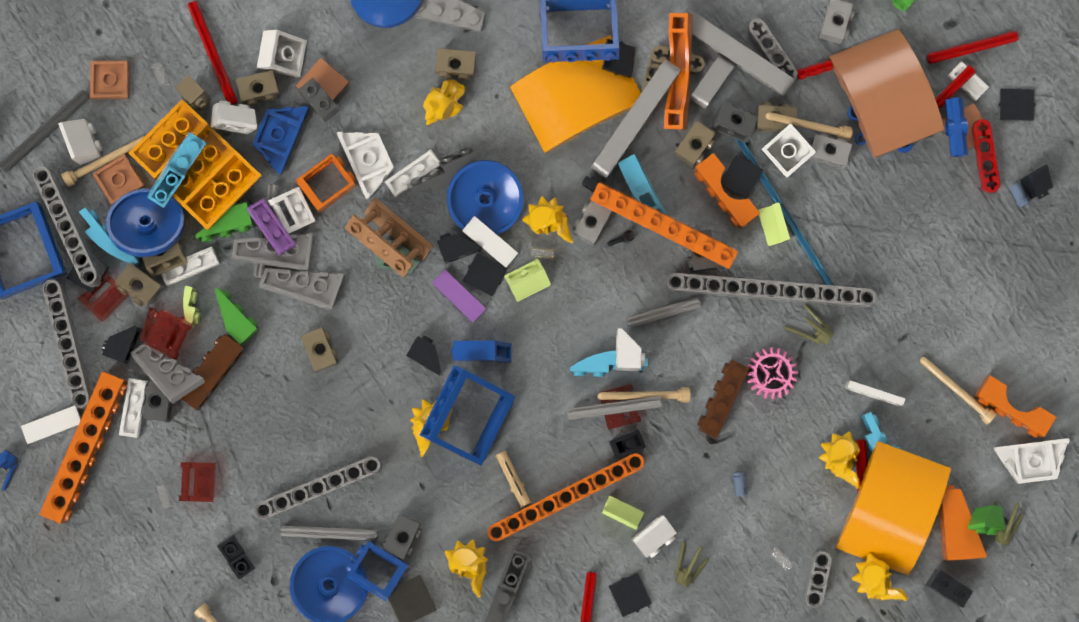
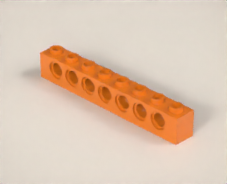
M602 182L598 183L590 199L730 269L738 253L737 249Z
M102 371L39 515L60 524L70 520L73 514L71 510L73 504L77 503L80 498V488L88 480V470L96 462L97 457H95V454L103 446V436L112 425L110 420L113 413L116 414L120 407L118 402L120 397L126 393L128 381ZM111 389L113 396L110 400H107L105 393ZM103 407L105 415L100 418L97 415V411ZM92 425H95L97 433L92 436L89 429ZM84 443L89 445L87 453H83L81 449ZM76 461H80L81 463V469L79 471H76L74 469V463ZM68 479L73 480V487L71 489L66 487ZM61 496L66 501L63 507H60L58 504V499Z

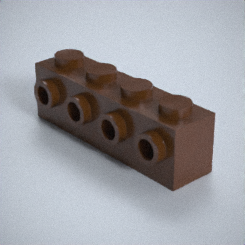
M226 334L223 337L220 335L216 339L213 350L211 352L208 351L202 358L204 362L201 366L195 367L192 371L193 374L203 377L205 383L181 399L195 410L202 408L246 350Z
M734 360L729 361V363L725 362L721 371L723 373L721 381L717 380L713 388L716 392L713 398L709 397L705 408H707L705 416L701 415L697 423L700 426L698 431L712 438H718L749 367Z

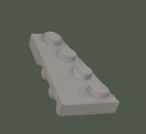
M423 0L420 9L413 17L481 33L485 13L461 0Z
M313 233L290 235L296 246L281 256L278 255L267 238L234 239L231 260L308 271Z
M265 268L259 288L332 311L345 275Z
M147 342L130 352L132 358L172 404L205 383L203 377L193 374L190 369L182 367L176 360L168 358L163 352Z

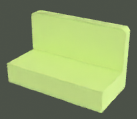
M775 203L772 206L758 210L768 246L790 240L780 203Z
M538 259L504 275L517 302L551 285Z
M609 495L601 513L637 530L645 512Z

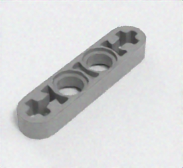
M761 19L752 20L748 27L749 34L767 61L777 68H781L787 63L785 69L787 72L793 73L791 77L795 80L797 77L796 68L765 22ZM754 24L757 26L761 25L760 32L763 36L758 39L760 36L758 30H753ZM764 39H770L773 43V46L771 48H765L762 44V41ZM776 54L781 55L783 62L776 64L773 61V56Z

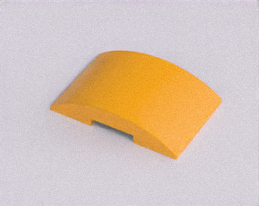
M607 36L586 45L606 44V40H612V37ZM603 60L549 62L511 85L510 88L544 153H547L578 137L579 134L629 111L641 95L633 77L616 76L612 72L602 70Z
M182 99L129 154L157 180L176 148L181 145L189 131L204 140L206 145L188 169L185 178L172 196L206 230H209L262 175L213 128H210V125Z
M877 441L863 475L864 479L851 512L848 513L835 548L866 559L868 554L871 553L877 559L887 563L890 569L909 575L920 556L934 524L951 468Z

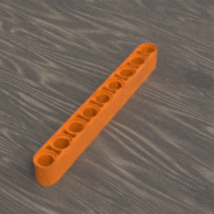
M631 454L494 523L488 529L489 538L493 541H500L635 473L643 467V457L639 454ZM632 457L639 458V467H631L630 459ZM616 465L623 468V474L619 477L614 476L612 472L613 467ZM598 474L604 475L606 478L605 484H596L595 477ZM580 483L588 485L589 490L586 494L578 492V485ZM565 491L569 492L572 496L568 503H564L560 499V495ZM547 500H551L554 503V509L550 512L543 509V504ZM534 509L537 512L536 519L528 520L526 518L527 510ZM511 518L519 520L520 525L517 529L509 527L508 522ZM493 527H500L502 529V535L499 538L492 536L491 530Z

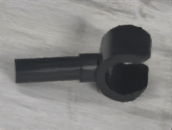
M627 230L621 237L607 242L608 246L610 247L621 242L630 243L634 238L627 239L625 235L632 231Z

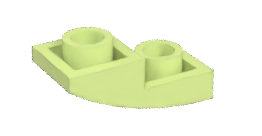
M185 286L183 296L185 320L188 326L195 328L201 316V313H198L199 309L192 307V304L196 303L197 293L195 288Z

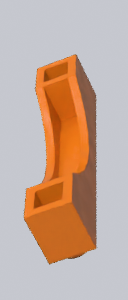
M669 13L670 62L680 68L681 72L668 90L664 129L687 130L693 26V15L689 13Z

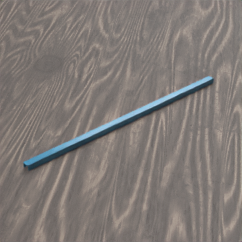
M735 139L747 160H751L752 164L760 167L746 144ZM762 172L759 177L760 181L774 203H780L784 219L825 284L832 285L833 282Z

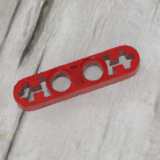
M980 119L972 125L980 185L984 192L994 193L1000 188V178L992 128L989 121ZM980 123L982 126H985L983 131L977 129ZM982 132L983 136L987 135V138L979 139L978 137L982 136ZM983 141L989 144L987 152L980 150V144ZM986 160L992 163L990 171H986L983 168V163ZM993 173L994 176H990V181L994 182V186L990 188L986 185V183H989V177H985L984 174Z

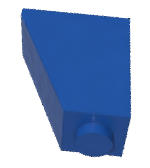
M495 340L453 341L451 353L454 361L511 363L512 344Z

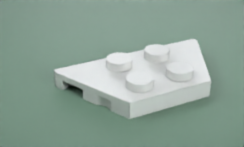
M337 132L365 198L368 200L394 170L379 133Z
M1066 438L994 447V451L1017 484L1052 480L1058 478L1060 465L1063 463L1066 446L1070 440Z

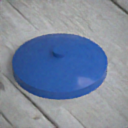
M350 0L355 12L363 21L379 28H392L404 24L418 12L423 0Z
M478 160L463 166L453 176L447 191L449 213L461 229L475 216L498 235L508 230L517 221L523 207V190L519 179L510 168L492 160Z
M151 189L134 190L120 197L111 206L106 218V228L112 243L122 252L138 257L158 255L173 247L182 236L185 227L182 207L173 196L164 208L147 198Z
M335 546L319 547L302 556L295 565L289 582L290 596L299 613L312 622H345L352 618L362 607L368 592L363 587L346 578L349 573L346 571L351 561L355 562L357 557L349 551ZM360 563L355 573L368 580L366 571Z

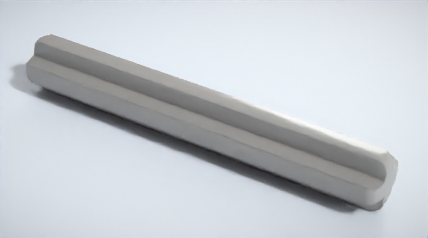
M696 297L628 317L626 321L628 327L632 328L697 309L701 306L700 300Z

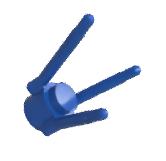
M7 450L0 453V468L2 467L5 470L10 468L2 487L3 491L6 490L12 474L18 466L15 463L18 458Z

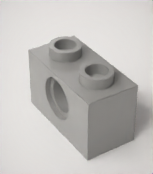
M829 0L819 34L820 39L841 44L843 39H847L850 29L847 28L848 21H852L854 15L852 3L841 0ZM839 18L842 21V25H836L833 19Z
M818 133V135L815 134L813 136L810 146L816 153L808 160L841 169L847 166L852 147L848 140L843 138L835 140L829 138V135L824 133ZM832 146L834 154H828L825 147Z
M591 201L590 204L586 202L581 212L584 214L581 221L577 219L572 229L575 230L574 236L594 246L612 211ZM592 217L597 223L595 226L590 227L586 224V220Z

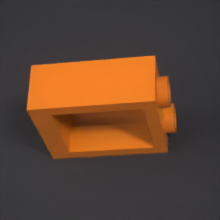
M333 153L295 180L319 213L357 187L354 183L357 179L351 171L346 172L343 166L345 163L339 155L335 157ZM334 163L349 184L321 203L307 182Z

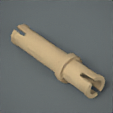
M505 450L495 455L511 486L510 491L511 493L514 492L520 507L522 508L530 504L531 501L524 489L525 484L521 483L507 451Z

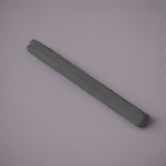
M81 90L0 162V168L8 172L59 126L58 123L64 122L90 98L84 90Z

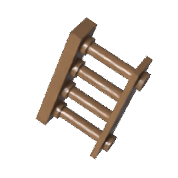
M377 198L371 201L364 212L366 216L360 219L354 214L345 227L348 232L403 278L413 266L412 260L415 257H418L420 261L425 260L434 247ZM373 220L381 228L375 231L367 224ZM385 233H388L395 239L391 244L382 237ZM400 245H403L410 251L406 256L397 250Z

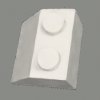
M279 30L263 31L257 68L265 71L273 70L276 74L300 77L307 40Z
M219 101V103L213 105L210 128L249 134L257 129L255 109H250L248 105L244 104L233 106L228 101Z
M85 119L58 123L71 159L83 165L102 157L100 151H103L99 140L96 141L94 137L96 130L92 123Z
M789 124L761 149L786 178L816 153L792 124Z
M618 328L616 332V371H639L641 366L645 365V353H641V348L622 328Z
M660 515L632 537L631 540L646 558L648 556L652 558L660 552V546L664 543L667 546L676 539L674 537L676 531L664 515Z

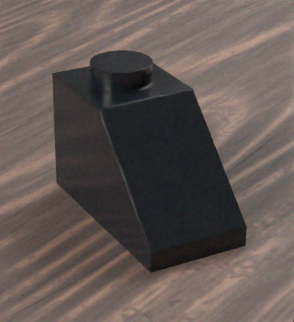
M1047 164L1020 179L1031 199L1035 197L1041 199L1049 194V189L1053 188Z
M444 234L437 241L445 264L481 251L480 245L456 234Z
M132 326L110 336L103 343L102 355L128 364L131 357L130 352L134 350L141 328Z
M425 335L422 338L417 336L406 356L440 376L442 371L436 347L432 344L433 340Z

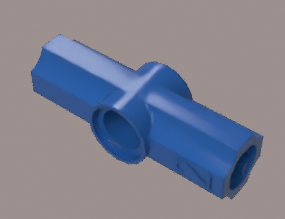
M959 97L946 99L947 120L945 121L946 136L949 137L950 157L967 156L966 135L968 134L967 119L964 118L963 99Z

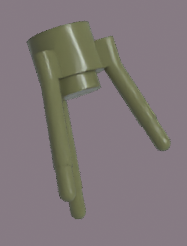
M804 305V307L820 324L818 326L808 317L805 318V321L816 329L814 332L816 337L784 326L785 330L812 340L818 345L821 342L826 345L834 335V332L830 330L831 327L826 325L808 305Z
M1019 503L1015 505L1007 528L993 535L995 536V542L1009 546L1023 518V514H1020L1012 528L1020 506Z
M683 541L674 572L676 576L674 581L689 587L690 583H694L695 578L709 559L705 558L693 574L692 569L703 548L699 546L688 569L682 568L681 570L686 544Z

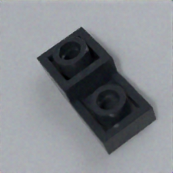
M234 534L217 545L238 579H241L255 569L252 561Z

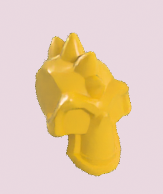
M448 79L443 82L441 89L432 87L423 104L426 111L425 119L427 125L438 120L454 117L462 110L463 105L457 101L464 95V84H460L455 79Z
M541 196L538 205H528L529 214L522 220L530 226L532 231L536 234L546 233V235H549V232L557 231V234L563 240L573 243L568 226L567 213L563 212L564 206H558L556 198L547 202L544 196Z
M425 399L422 400L421 408H412L414 417L410 419L413 423L411 429H413V434L417 440L421 457L428 450L430 441L419 435L435 404L434 402L431 405ZM451 409L440 432L447 431L453 409Z
M850 431L843 436L832 433L831 442L821 443L825 453L819 456V459L826 462L825 469H830L831 473L835 474L836 477L844 479L852 484V486H855L856 489H859V479L857 474L852 471L854 461L857 462L858 459L856 457L860 453L859 446L854 441Z
M474 539L466 545L458 540L454 549L444 551L448 560V566L450 571L459 574V577L465 576L472 579V590L480 598L482 596L483 581L487 573L486 562L488 558L484 557L485 547L476 548Z
M869 553L866 561L856 563L859 573L854 575L852 580L860 583L857 590L858 593H867L869 599L904 600L905 602L908 600V596L903 589L892 588L890 581L892 573H889L890 567L883 560H879Z

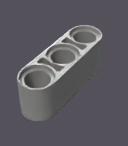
M720 54L689 99L706 109L736 64Z
M817 551L811 557L803 596L804 602L813 608L821 606L824 601L831 567V556L824 551ZM821 554L826 558L824 565L817 563V557ZM815 574L821 575L822 581L820 584L813 582ZM812 593H816L818 596V600L814 604H811L809 601V596Z

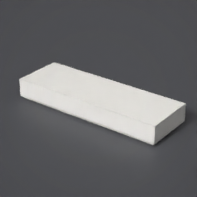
M430 149L384 182L396 198L408 190L406 184L411 183L410 180L416 177L422 178L427 176L431 170L438 169L440 167L438 162L440 161Z
M475 216L462 230L505 267L518 254Z
M211 246L187 256L188 263L161 275L165 285L168 287L218 266L220 262L214 248Z
M128 379L119 435L139 438L143 419L141 407L146 402L144 389L145 385L149 384V381Z
M853 381L846 382L845 388L847 390L896 406L904 405L905 398Z
M72 406L22 425L21 428L27 444H31L78 426L81 415L78 408Z

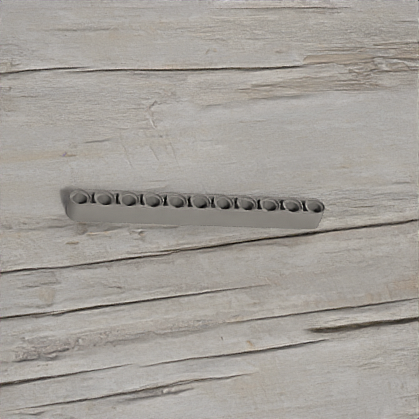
M673 273L666 282L667 288L670 291L679 293L866 308L873 305L877 299L875 291L868 288ZM678 278L681 284L679 287H673L670 280ZM690 280H697L700 285L699 288H691ZM716 281L719 286L718 290H711L709 282ZM733 282L737 285L738 289L736 292H731L728 289L729 283ZM749 284L755 285L756 293H749L747 286ZM767 286H773L775 288V295H769L767 293ZM787 287L794 289L795 294L793 297H789L786 294L785 290ZM806 289H811L813 291V298H807L805 296ZM825 290L832 292L833 297L831 300H827L824 297ZM844 292H849L851 294V301L848 302L844 300ZM864 293L870 295V303L863 301L862 295Z

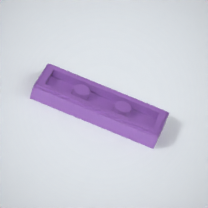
M264 199L247 208L248 213L279 256L296 246Z
M446 270L432 282L473 323L487 310Z

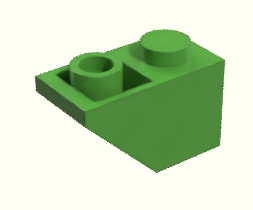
M989 505L975 508L968 524V530H974L976 534L986 533V535H996L998 531L1005 530L1002 506Z

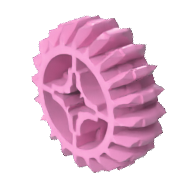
M770 347L768 354L765 349H762L761 353L763 356L756 352L755 357L757 360L750 358V362L754 365H747L752 370V372H747L746 376H752V379L747 380V383L754 382L755 385L751 387V390L758 388L757 395H760L763 391V398L765 399L769 393L771 399H775V393H777L779 398H782L781 391L786 395L789 394L787 387L790 389L794 388V385L790 382H797L798 380L792 377V375L798 374V371H792V368L796 367L797 364L793 363L790 365L789 362L793 360V357L791 356L786 359L785 357L788 353L786 351L780 355V348H777L774 353L773 347ZM765 358L778 359L773 366L761 363ZM782 363L787 370L786 379L780 373ZM757 367L764 373L762 384L757 378ZM775 368L774 374L776 375V378L773 376L770 379H768L770 374L768 372V369L772 370ZM772 380L783 384L778 389L766 388Z

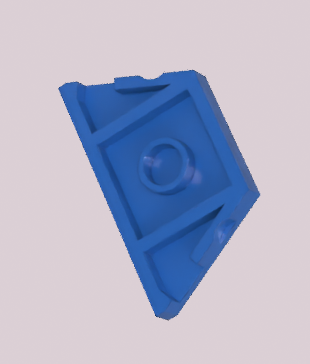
M308 106L267 109L254 138L253 146L280 175H282L309 111Z

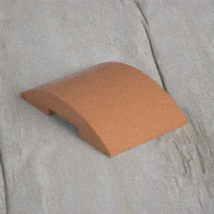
M899 29L828 57L832 61L843 91H846L859 120L858 125L873 158L945 130L926 75L911 46Z

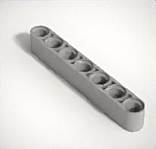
M688 8L685 10L684 13L693 15L692 36L718 54H721L778 94L785 96L795 81L791 76Z
M667 59L663 61L595 160L591 169L606 179L610 176L681 72L680 68Z
M38 167L33 173L34 181L81 282L89 287L99 286L101 284L100 272L55 174L45 167ZM47 173V179L42 181V176ZM55 190V195L49 198V193ZM63 206L62 213L57 214V209ZM71 223L70 229L65 231V225ZM78 240V246L72 248V243ZM86 256V262L80 265L81 258ZM94 273V279L88 282V276Z
M48 280L43 285V292L71 401L75 407L86 409L92 391L65 287L56 280ZM56 284L58 290L56 293L51 294L50 289ZM58 303H62V310L60 312L55 310V306ZM66 321L67 328L61 331L60 324ZM70 339L72 346L66 349L64 344ZM72 358H75L77 364L71 368L69 362ZM80 376L82 382L79 386H75L74 379ZM81 395L86 396V402L83 405L79 403Z
M368 457L271 497L256 505L255 514L260 519H268L370 477L381 470V461L376 457ZM370 460L377 462V468L374 471H370L367 467ZM354 467L359 470V476L355 479L349 474L350 470ZM335 475L341 477V483L338 486L332 483V477ZM317 482L323 485L321 493L314 491V485ZM299 490L305 492V498L302 501L296 498V493ZM281 497L287 500L285 508H280L278 505V500ZM263 505L269 507V513L266 516L260 513V508Z

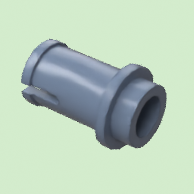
M1020 182L1009 187L1017 202L1016 206L1019 205L1022 208L1030 203V197L1026 196Z
M735 472L733 477H731V479H734L735 496L748 495L745 481L747 475L744 472Z

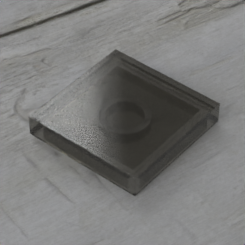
M421 575L396 586L388 598L399 622H414L437 610Z

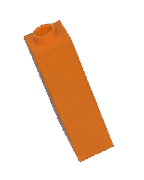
M947 485L939 507L943 560L986 558V552L979 534H976L974 530H968V524L972 516L961 489H955V485Z

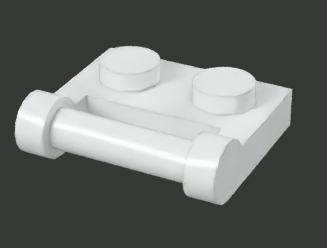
M300 187L267 201L269 206H272L278 220L288 234L315 222ZM284 201L294 225L289 226L278 202Z

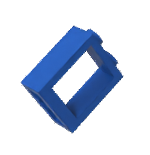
M368 541L366 545L362 544L356 554L359 557L355 562L351 561L346 571L349 573L346 578L386 602L408 565ZM368 550L397 567L384 590L355 573Z

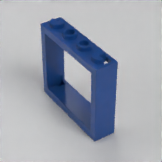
M540 0L543 62L610 61L612 59H619L616 0ZM611 10L613 44L548 46L546 12Z
M37 201L0 215V226L33 214L54 272L5 290L0 276V299L8 298L44 284L48 280H54L67 275L43 207Z
M454 365L419 436L482 466L516 396ZM466 378L501 395L472 455L437 438Z

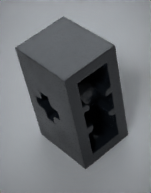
M939 569L934 570L925 584L956 606L962 608L974 592Z

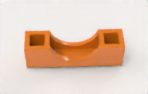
M713 153L695 167L694 175L700 183L703 181L707 186V193L712 198L715 197L719 202L717 205L723 213L727 212L730 216L729 221L735 228L738 226L739 229H742L758 217L760 212L749 198L737 200L729 197L724 192L721 185V176L725 167Z
M991 375L986 376L974 395L978 398L977 401L986 407L989 405L994 408V411L999 416H1007L1011 419L1010 422L1019 428L1023 426L1028 430L1027 433L1035 438L1045 437L1056 416L1042 407H1035L1028 412L1016 410L1008 402L1006 395L1007 385Z

